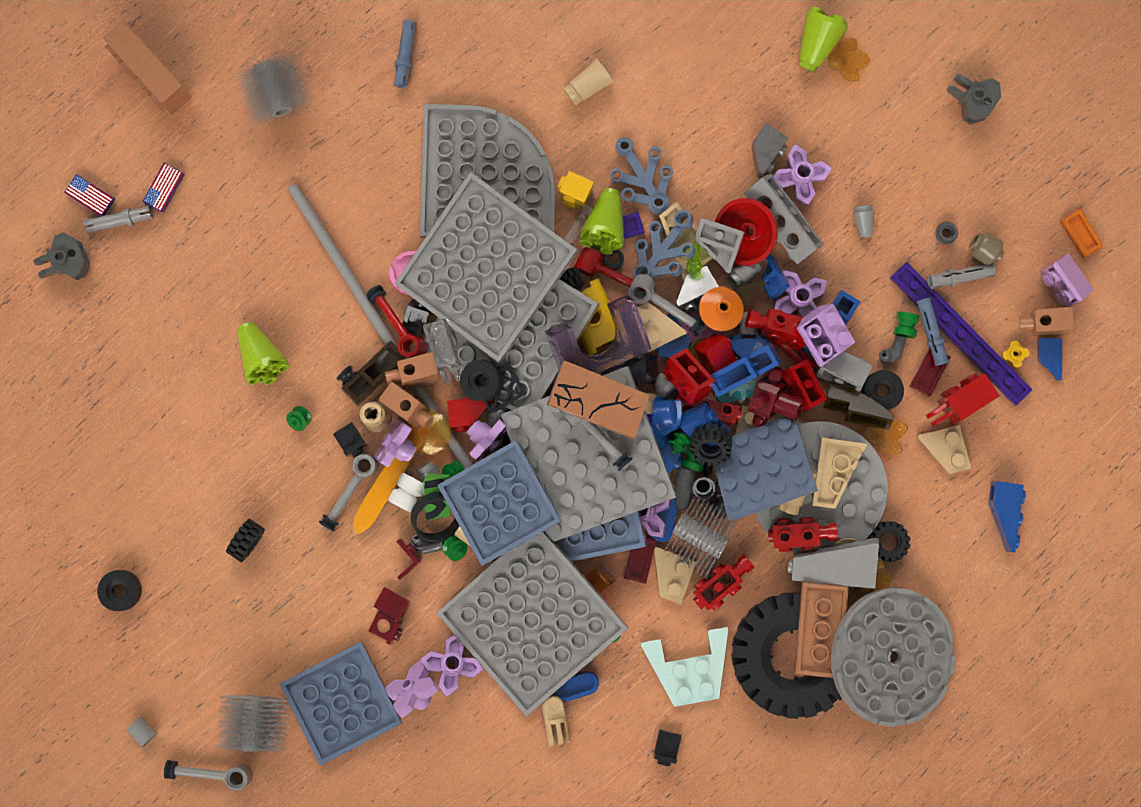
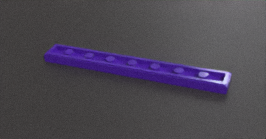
M908 262L902 265L890 277L917 307V301L931 298L939 329L983 374L987 375L988 379L1014 406L1018 405L1032 391L1022 378L934 289L929 288L928 283Z

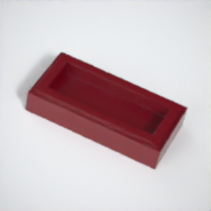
M929 348L909 387L930 397L948 363L935 366L931 348Z
M645 537L646 547L630 550L624 579L646 584L656 544L655 539Z

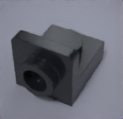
M412 299L407 306L402 324L409 333L422 337L431 311L415 299Z
M353 422L333 434L343 449L345 456L349 457L352 455L355 458L365 451L363 447L367 444Z
M659 729L653 757L657 759L658 764L670 766L671 763H677L681 734Z

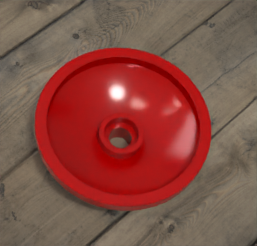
M740 198L727 203L717 214L715 222L745 232L734 264L743 266L754 265L763 261L771 254L777 242L778 226L772 211L765 204L752 198ZM749 227L753 228L752 235L748 232Z

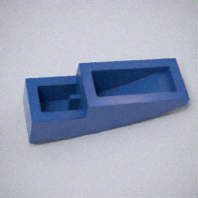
M770 342L711 374V377L715 380L712 388L716 396L719 397L778 366L782 361Z

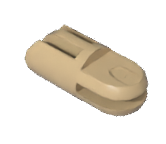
M551 695L542 703L548 747L554 746L551 725L557 745L563 744V737L566 743H570L564 703L558 696Z

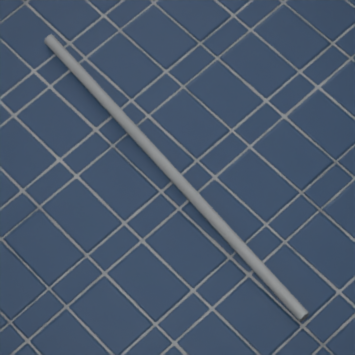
M297 183L291 185L288 191L383 343L386 345L391 340L398 348L397 342L367 297ZM407 372V373H405V374H406V375H412L413 373H412V372ZM425 387L412 388L420 402L430 409L429 415L434 418L433 423L457 461L465 469L472 466L471 460Z

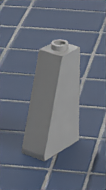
M872 538L794 553L793 560L789 559L788 573H792V581L875 589L879 539Z

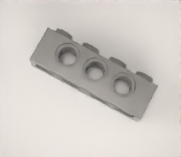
M772 174L762 177L744 192L747 198L762 202L772 211L778 226L777 242L784 246L788 257L795 261L796 264L804 261L825 245ZM766 198L771 200L772 207L767 204ZM780 215L784 217L785 225L781 223ZM793 233L798 236L799 242L794 240Z

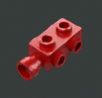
M771 308L765 316L760 315L758 311L751 309L748 311L745 327L762 329L761 336L767 337V341L771 343L785 342L792 349L804 348L806 345L797 330L799 323L803 319L802 316L791 315L782 310Z
M679 392L676 393L675 400L678 399L682 402V410H688L706 402L711 409L715 410L718 418L728 428L730 424H736V420H741L743 407L706 398L690 405L686 399L681 397ZM724 407L729 410V414L723 412Z
M813 517L799 518L800 522H790V518L777 519V523H772V529H768L769 543H773L774 549L778 548L779 552L792 551L793 547H801V550L805 551L815 550V546H820V540L838 541L837 523H827V526H819L818 521H813ZM805 532H811L812 537L810 539H805ZM782 533L789 534L787 540H782L780 536Z
M744 554L736 559L737 562L732 567L729 564L723 566L721 563L711 571L713 575L708 580L702 578L694 585L696 590L692 593L696 597L693 598V601L701 610L704 607L706 610L711 608L714 611L724 604L722 599L726 595L730 594L733 596L742 588L739 585L743 582L740 577L755 568ZM724 575H727L729 577V582L727 584H724L721 581V578ZM706 590L712 591L710 598L704 596Z

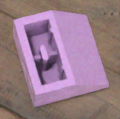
M1069 253L1040 271L1043 275V282L1053 289L1057 302L1062 306L1064 305V307L1080 302L1094 291Z
M834 304L819 306L803 317L797 327L819 367H822L855 343Z

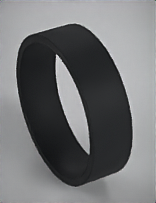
M432 492L421 497L411 511V523L420 538L428 542L444 541L453 536L460 527L455 518L448 528L438 533H425L417 528V517L425 506L435 501H446L441 492Z

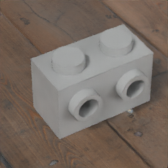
M844 350L823 365L816 376L829 383L833 382L860 392L873 366L864 359L856 358Z

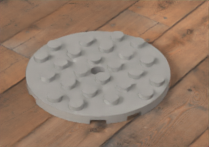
M824 421L799 424V430L810 466L815 472L821 437L867 443V446L835 509L812 506L813 493L806 495L798 515L786 513L779 510L777 506L755 513L759 522L768 533V529H772V523H777V519L790 518V522H800L799 518L813 517V521H818L819 526H827V523H837L838 541L845 538H853L859 541L865 540L878 525L887 502V477L879 455L865 438L840 424ZM807 531L804 533L805 539L812 537L811 532ZM782 533L780 538L782 540H787L789 538V534ZM820 540V546H815V549L832 546L837 541ZM801 547L792 548V552L795 553L805 551L801 550Z
M904 588L879 589L856 601L840 621L831 648L832 676L838 693L845 704L866 721L887 727L903 724L909 725L928 715L948 690L946 686L955 668L956 656L953 655L952 645L954 637L945 615L928 597ZM891 651L897 652V660L894 663L890 662Z

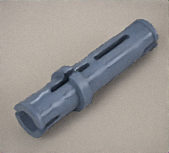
M412 20L403 21L398 60L395 61L396 73L393 86L397 87L398 85V88L408 87L409 70L412 69L413 65L411 57L417 23L414 21L412 24Z
M931 298L919 300L916 303L918 304L928 338L927 346L931 348L935 366L949 363L943 344L945 339L941 337Z

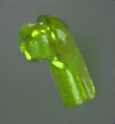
M693 244L696 253L692 258L688 259L686 269L691 274H696L702 269L699 244Z

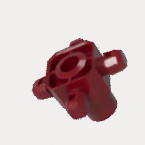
M774 367L770 369L768 375L758 380L749 404V412L755 414L753 417L754 427L763 426L767 423L768 419L777 414L797 421L802 413L805 401L785 393L787 384L780 382L783 375L781 368Z

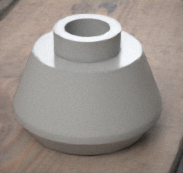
M663 373L656 378L655 388L658 396L664 400L674 399L676 393L679 392L674 385L666 379Z

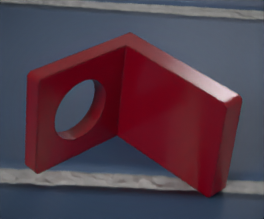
M399 539L396 542L414 563L397 577L399 580L422 562L416 556L419 553L418 550L411 543L407 545L403 539Z
M384 587L373 607L394 618L395 622L398 623L401 621L411 601Z
M378 611L369 628V632L387 640L386 643L390 645L394 640L398 642L404 630L400 628L403 622L397 623L394 618ZM381 619H386L390 623V629L385 633L377 629V623Z

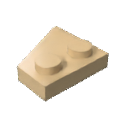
M649 302L628 311V315L647 353L687 334L682 327Z
M960 425L916 436L917 440L925 446L929 454L940 463V466L947 474L971 469Z
M655 547L654 554L659 596L681 604L696 561L691 563L692 560L688 559L686 562L687 558L685 557L682 559V556L678 557L677 554Z

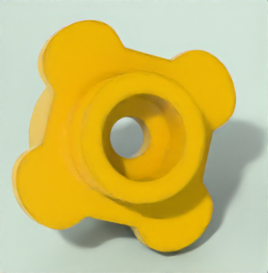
M1018 341L1010 342V347L1003 352L1002 356L1005 360L1012 363L1014 367H1020L1025 357L1029 356L1030 352L1027 348L1021 347Z

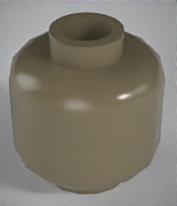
M989 232L978 233L969 246L971 256L985 265H990L994 261L998 263L1004 255L1002 250L1003 241Z

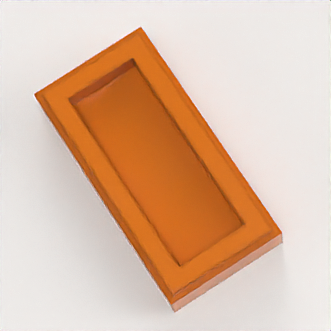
M1081 208L1060 220V223L1082 258L1104 246Z

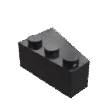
M647 353L581 356V367L603 376L629 366L636 387H642L645 384H656V378L658 377L656 356Z

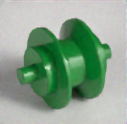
M296 406L287 414L286 420L292 429L302 431L311 423L312 417L306 408Z
M673 432L675 435L674 440H668L671 444L669 447L673 449L671 453L673 455L676 452L680 454L682 452L687 453L685 447L687 444L690 445V438L685 432Z
M453 461L443 466L442 474L450 475L451 478L465 470L460 462Z
M456 536L447 538L442 546L443 553L452 561L461 560L466 555L468 549L467 544Z

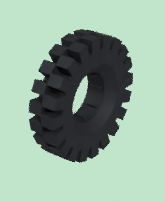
M801 593L773 595L764 599L760 604L753 606L748 611V615L742 618L737 626L738 631L733 638V654H731L732 665L735 669L734 674L748 697L769 713L791 719L817 716L818 712H826L834 707L833 703L837 700H842L833 678L805 675L801 678L794 676V679H787L780 676L781 672L779 670L776 672L771 664L770 658H773V656L770 655V650L773 642H777V637L784 632L790 631V633H793V630H798Z

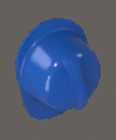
M657 396L653 400L651 427L660 449L667 448L669 445L668 440H671L672 431L681 426L683 410L682 402L678 399L664 400L662 397Z

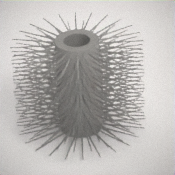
M268 59V61L259 62L253 69H244L251 70L252 72H241L246 73L242 77L244 79L242 81L245 83L241 84L246 85V87H242L246 89L242 91H246L247 87L249 90L243 94L250 92L248 94L250 97L244 100L251 99V101L249 100L245 103L252 102L248 105H252L249 108H253V105L255 106L256 110L254 113L259 118L258 120H260V117L263 119V116L266 117L265 119H271L272 117H277L278 119V117L282 116L283 119L284 115L286 116L288 113H292V111H304L293 110L301 109L295 108L299 107L297 105H307L303 103H306L304 99L307 100L305 97L308 96L304 95L302 97L301 92L307 89L301 90L304 87H299V85L303 84L296 82L302 78L295 79V77L299 76H295L298 73H294L298 70L291 68L292 65L290 63L292 64L293 62L289 61L293 59L287 60V62L285 59L284 61L281 59H275L274 61L273 59Z
M709 511L702 523L698 521L703 512L697 521L694 520L697 513L694 518L690 517L691 514L687 516L686 513H683L672 532L673 536L676 535L682 538L679 545L682 540L686 541L680 553L687 542L690 544L685 554L691 544L694 545L686 562L695 547L698 549L691 563L700 549L703 550L693 569L703 552H706L697 572L708 554L711 556L704 566L702 573L712 556L715 557L705 575L706 577L716 559H719L729 541L728 538L738 519L735 521L727 537H725L724 535L731 522H729L722 535L720 532L728 517L719 532H716L724 514L715 529L712 530L711 528L719 513L710 528L707 525L714 512L706 526L703 523Z
M230 695L229 697H220L226 699V702L231 704V707L223 705L221 708L228 710V712L221 710L219 713L227 714L223 717L233 719L230 722L226 721V719L218 722L227 724L226 727L233 730L228 731V729H224L218 732L221 735L217 737H223V734H226L228 737L225 738L228 739L223 740V743L216 747L245 752H262L266 750L270 752L274 750L273 748L278 749V751L286 750V748L276 747L279 744L270 741L275 739L276 742L286 739L282 736L288 735L287 733H279L282 730L280 728H272L276 725H280V727L288 725L287 723L279 722V719H281L279 717H284V714L275 713L279 712V710L289 711V709L283 708V705H280L283 703L278 702H287L288 700L262 695H238L237 697Z

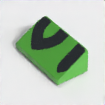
M427 473L423 481L424 496L432 492H441L438 484L449 479L450 475ZM443 500L432 502L424 507L425 520L451 515L450 507Z

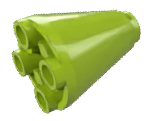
M812 6L811 10L807 11L798 66L815 72L816 68L821 66L848 29L844 18L835 14L829 17L824 13V10Z
M606 188L600 194L580 231L579 243L582 246L600 249L601 253L607 255L612 254L613 250L622 248L624 244L622 199L618 190Z
M254 322L243 323L237 328L243 372L248 385L262 382L265 385L274 383L277 380L276 376L290 367L285 356Z

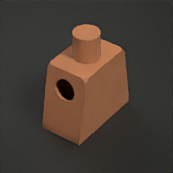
M1073 307L1034 310L1031 316L1019 317L1020 330H1032L1033 336L1069 334L1074 330ZM1040 319H1045L1048 325H1042Z
M433 352L398 361L396 370L385 372L387 385L392 381L395 384L401 383L402 389H409L437 383L438 372ZM407 372H412L413 374H412V375H406L405 373H407Z
M392 381L378 399L416 428L420 425L428 428L433 423L434 418L429 415L430 409Z

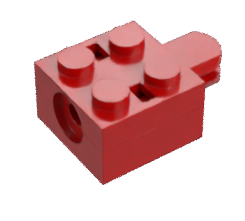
M974 373L959 382L960 387L956 385L940 394L942 398L937 401L940 406L925 415L929 419L943 410L944 414L930 422L931 425L935 426L947 418L951 424L962 421L1000 397L987 375L984 373L978 376L977 373Z

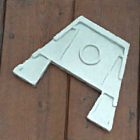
M728 627L707 630L711 654L669 662L664 660L661 639L640 642L643 651L674 707L719 699Z

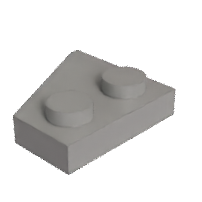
M701 218L695 240L727 273H731L745 232Z

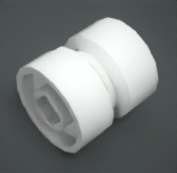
M402 472L397 483L399 489H393L387 500L411 513L413 506L418 501L416 498L424 495V487L422 482Z

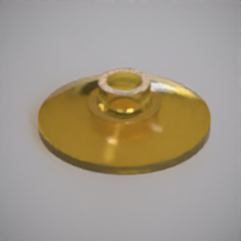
M430 410L429 415L434 420L431 426L427 428L430 431L427 437L423 434L426 428L421 425L416 428L409 423L408 426L412 430L407 438L417 447L416 452L423 455H435L443 451L448 445L451 437V428L447 419L439 412Z

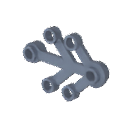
M620 138L616 142L615 150L619 156L626 157L636 176L624 174L620 169H613L610 173L611 181L613 183L621 182L644 188L648 196L637 194L632 188H625L622 191L621 197L625 202L633 201L648 205L652 213L662 214L669 208L670 204L669 198L665 193L669 179L673 175V169L668 165L661 167L659 172L661 180L656 191L652 181L657 161L662 155L661 149L656 146L649 149V161L645 173L633 153L632 141L629 138ZM622 143H627L629 147L624 150L620 147V145ZM656 150L659 152V156L653 157L651 152ZM664 169H668L670 171V175L664 176L662 174V171ZM619 173L621 178L616 180L612 175ZM627 191L632 193V197L629 199L624 197V193ZM656 199L662 200L663 204L661 206H656L654 201Z
M680 210L675 214L674 223L676 225L662 244L661 234L664 231L662 224L658 221L650 223L649 231L652 239L653 256L648 261L647 253L650 251L651 246L645 239H640L636 242L635 248L638 251L639 265L633 271V278L645 273L653 280L655 277L671 274L672 276H678L681 274L682 266L676 261H672L666 266H656L663 260L680 256L692 258L695 255L696 249L690 243L670 249L683 230L689 229L693 225L694 218L687 210ZM659 226L658 230L654 231V228ZM645 244V247L640 249L641 245ZM691 248L689 253H685L686 249ZM677 266V269L672 272V268Z

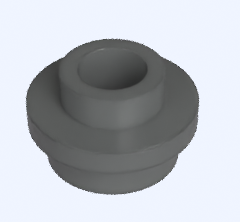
M943 222L936 228L935 236L940 243L951 244L957 239L958 229L951 222ZM943 230L949 231V237L943 235Z

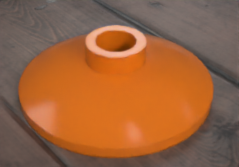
M712 288L700 300V317L705 325L712 330L720 332L729 331L735 328L743 317L744 308L742 300L736 292L729 288ZM720 304H725L727 310H721Z

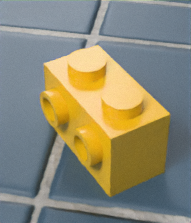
M571 171L568 172L567 176L563 175L558 184L560 200L563 201L562 205L570 209L576 207L584 211L593 193L594 182Z

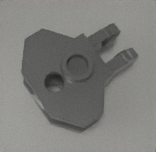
M956 74L954 81L967 89L964 93L952 85L948 86L946 91L959 100L958 104L962 107L963 120L970 125L984 121L1001 98L1000 83L993 78L981 82L976 80L972 82L966 77Z
M64 232L55 235L51 249L46 251L47 254L33 260L36 266L51 262L52 267L38 273L41 279L58 273L80 280L86 277L90 265L83 244Z

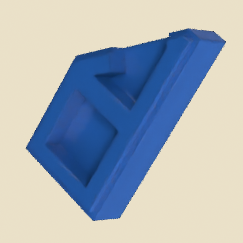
M769 255L766 258V261H768L766 272L763 273L761 281L764 280L767 283L764 289L769 298L775 300L790 285L775 257Z
M1039 338L1038 362L1056 380H1062V339Z

